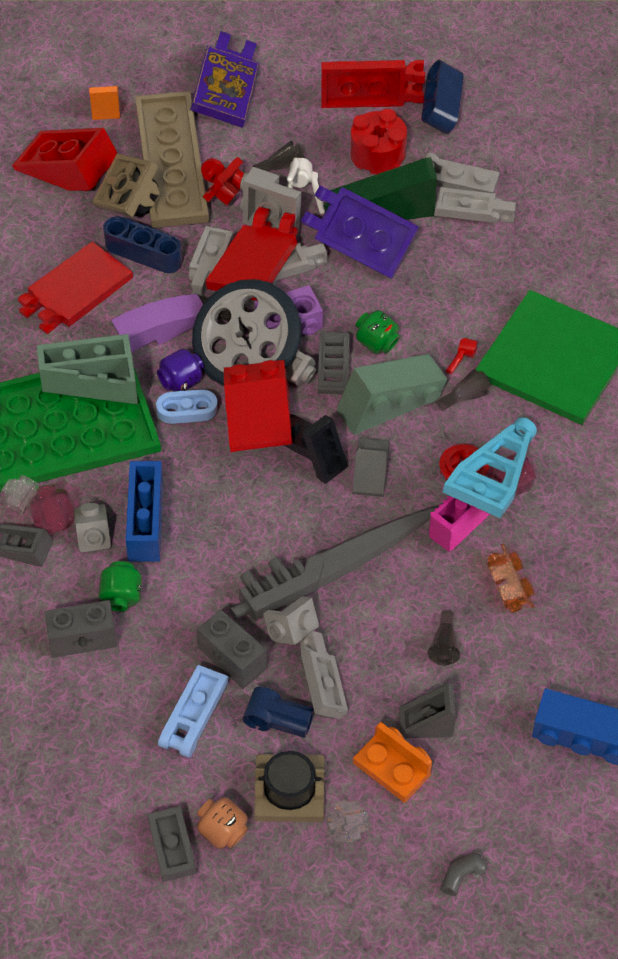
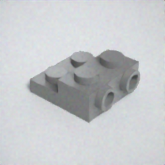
M252 167L249 173L243 175L240 188L243 190V198L240 203V210L243 211L242 223L252 226L253 217L258 207L269 209L270 214L266 221L271 222L272 227L279 229L280 220L285 212L295 214L296 220L292 227L298 229L297 238L300 231L301 192L280 185L279 175Z

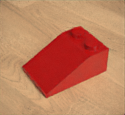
M104 128L44 130L38 133L12 167L18 172L68 191H89L97 185V181L110 168L117 151Z
M267 360L262 363L237 364L232 367H225L224 392L230 452L292 444L290 395L284 360Z

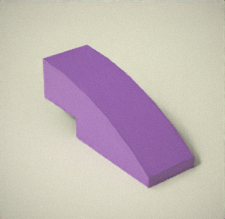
M197 294L182 295L146 304L128 311L111 321L118 335L129 334L132 353L154 340L160 345L193 328L196 316L203 303Z

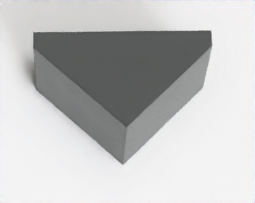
M447 683L399 707L400 733L404 738L453 737L455 722L453 685Z

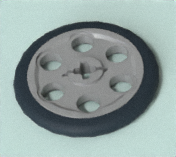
M257 279L239 280L215 291L204 302L193 326V351L202 360L204 366L202 371L211 380L224 386V368L234 366L235 360L240 356H247L248 364L262 363L267 360H284L285 368H287L298 350L301 340V322L298 310L292 299L281 288L270 282ZM250 298H256L258 300L257 309L253 312H245V302ZM229 310L231 312L230 321L224 325L218 324L217 316L219 313ZM274 314L279 315L281 318L279 326L275 329H268L266 327L268 317ZM243 325L252 331L249 333L248 339L250 344L241 337L244 335ZM218 339H224L226 341L225 350L219 354L213 353V343ZM269 343L275 344V354L270 358H263L261 355L262 348Z

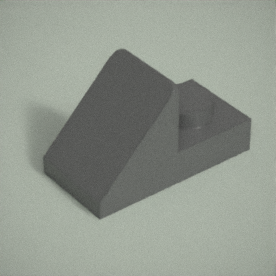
M359 437L355 455L352 494L384 496L389 440Z

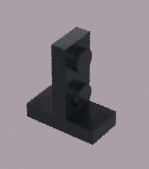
M291 414L292 444L283 446L311 460L317 478L325 484L348 467L334 420L324 415L314 424H311Z

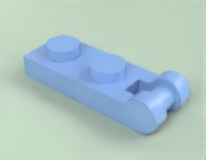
M197 665L160 735L159 747L167 750L171 747L179 750L180 755L191 758L196 749L197 742L228 684V676ZM178 729L188 732L185 738L176 735Z

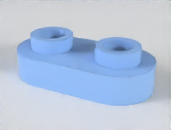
M176 391L162 394L157 399L156 410L158 418L165 423L201 422L212 419L217 414L218 405L217 398L211 391Z

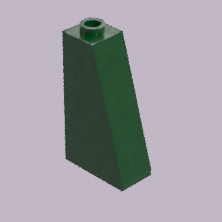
M431 157L341 186L405 220L433 217L435 213L437 177ZM341 187L332 189L330 191L338 194ZM324 203L325 212L329 206V204Z

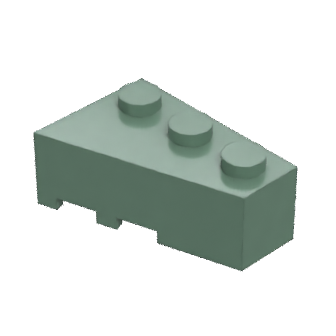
M129 334L36 345L43 392L138 404Z
M430 354L357 367L351 373L337 406V411L352 434L356 435L436 401L441 395L447 378Z

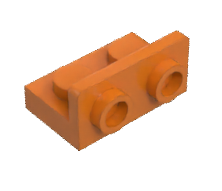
M382 722L375 726V735L353 757L354 765L404 803L431 776L432 760L428 753L418 746H412L404 740L403 735L396 728L387 727Z

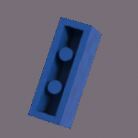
M130 461L126 523L128 562H160L163 504L161 461Z
M545 688L535 718L532 737L548 746L561 745L571 748L573 752L579 755H596L603 757L611 764L618 765V709Z

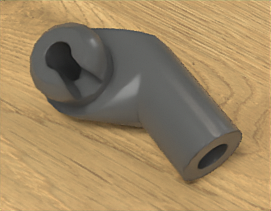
M469 853L450 864L440 890L448 895L456 896L463 878L470 873L475 877L482 876L487 870V862L481 859V855L477 853Z

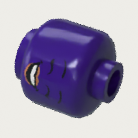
M180 349L160 360L157 376L167 391H185L201 382V370L204 369V366L196 353L191 354L186 349Z

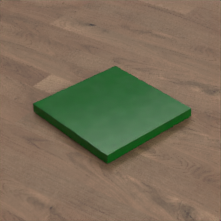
M529 290L475 369L474 377L583 425L618 370V328Z

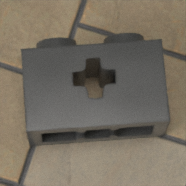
M110 600L44 611L52 658L117 647Z
M221 609L197 628L198 649L243 689L267 669V650Z

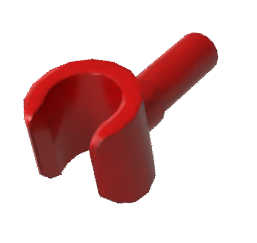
M468 338L460 340L458 352L446 369L447 373L452 375L464 356L474 358L477 351L476 340Z

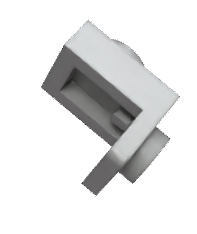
M297 350L290 365L286 368L288 381L299 388L303 383L307 384L316 372V368H314L316 362L314 359Z
M86 503L81 507L74 508L79 551L88 552L109 549L111 543L105 504Z
M300 597L281 612L267 610L263 614L270 639L275 642L296 645L311 631L319 627L313 600L310 597Z

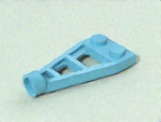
M517 418L513 424L458 464L445 482L443 493L501 518L514 500L529 443L537 433L535 424L527 418ZM503 446L517 454L512 461L495 452ZM488 464L506 474L504 481L499 483L476 473V471Z

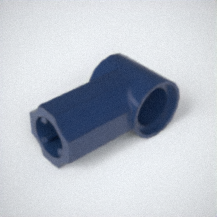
M256 687L252 692L242 720L250 728L255 729L256 726L259 727L258 730L268 731L270 728L305 738L312 724L314 708L281 699V696L272 689Z

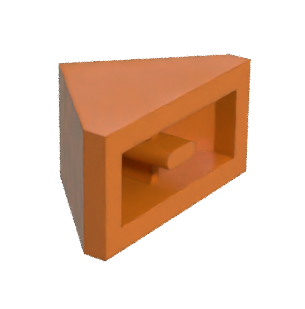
M118 86L90 87L92 120L120 118Z

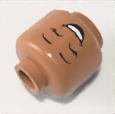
M227 797L220 798L216 802L210 798L197 812V815L201 818L197 824L198 832L217 849H223L226 846L232 849L249 830L246 826L248 819L246 813Z

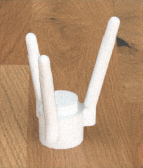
M294 158L290 164L287 187L292 189L294 186L302 188L311 182L315 195L319 188L317 181L318 173L312 171V164L309 160ZM315 196L319 212L324 214V204Z

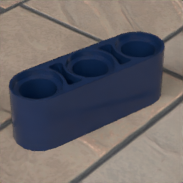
M440 59L433 63L427 74L421 120L440 132L448 134L456 125L459 116L463 73Z
M119 216L108 218L104 222L105 248L109 252L164 273H174L181 268V243L178 238Z

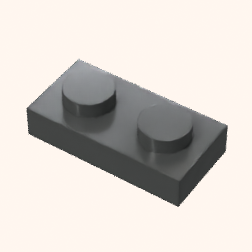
M181 806L147 814L162 882L197 874Z

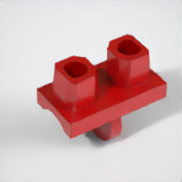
M236 157L225 169L221 161L214 158L207 159L201 166V174L205 180L214 184L202 197L209 202L215 196L227 206L241 190L240 184L244 173L239 167L243 161Z

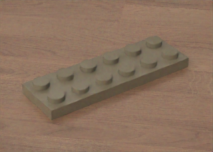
M191 92L135 96L143 159L152 161L159 166L153 179L158 184L160 194L157 196L154 206L149 209L152 228L208 223L207 201L202 197L205 194V187L201 174V160L193 111L190 110L192 104Z

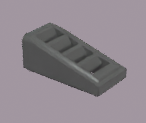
M347 332L320 333L318 394H343L349 378L350 334ZM325 356H340L343 358H328ZM325 368H343V370H340V369H325ZM324 378H342V381H324Z
M0 523V534H3L0 540V557L42 567L53 544V540L46 529ZM14 537L11 545L7 546L10 538ZM23 540H26L24 547H20Z

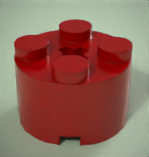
M383 109L382 111H372L355 116L351 126L350 157L354 165L361 170L362 168L369 170L371 174H379L400 167V164L406 157L407 127L403 120L396 116V112L392 109Z

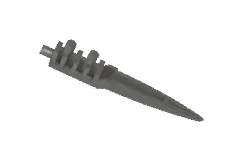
M438 507L398 519L321 554L317 553L308 558L305 568L300 560L293 562V567L286 569L280 558L275 557L268 562L275 576H272L270 573L265 576L264 581L258 583L251 571L244 572L240 576L245 587L239 589V600L241 603L230 608L232 617L236 620L248 614L255 622L263 618V614L267 610L277 611L295 602L302 596L306 597L318 591L319 588L357 569L409 536L430 520V512H434L435 508Z

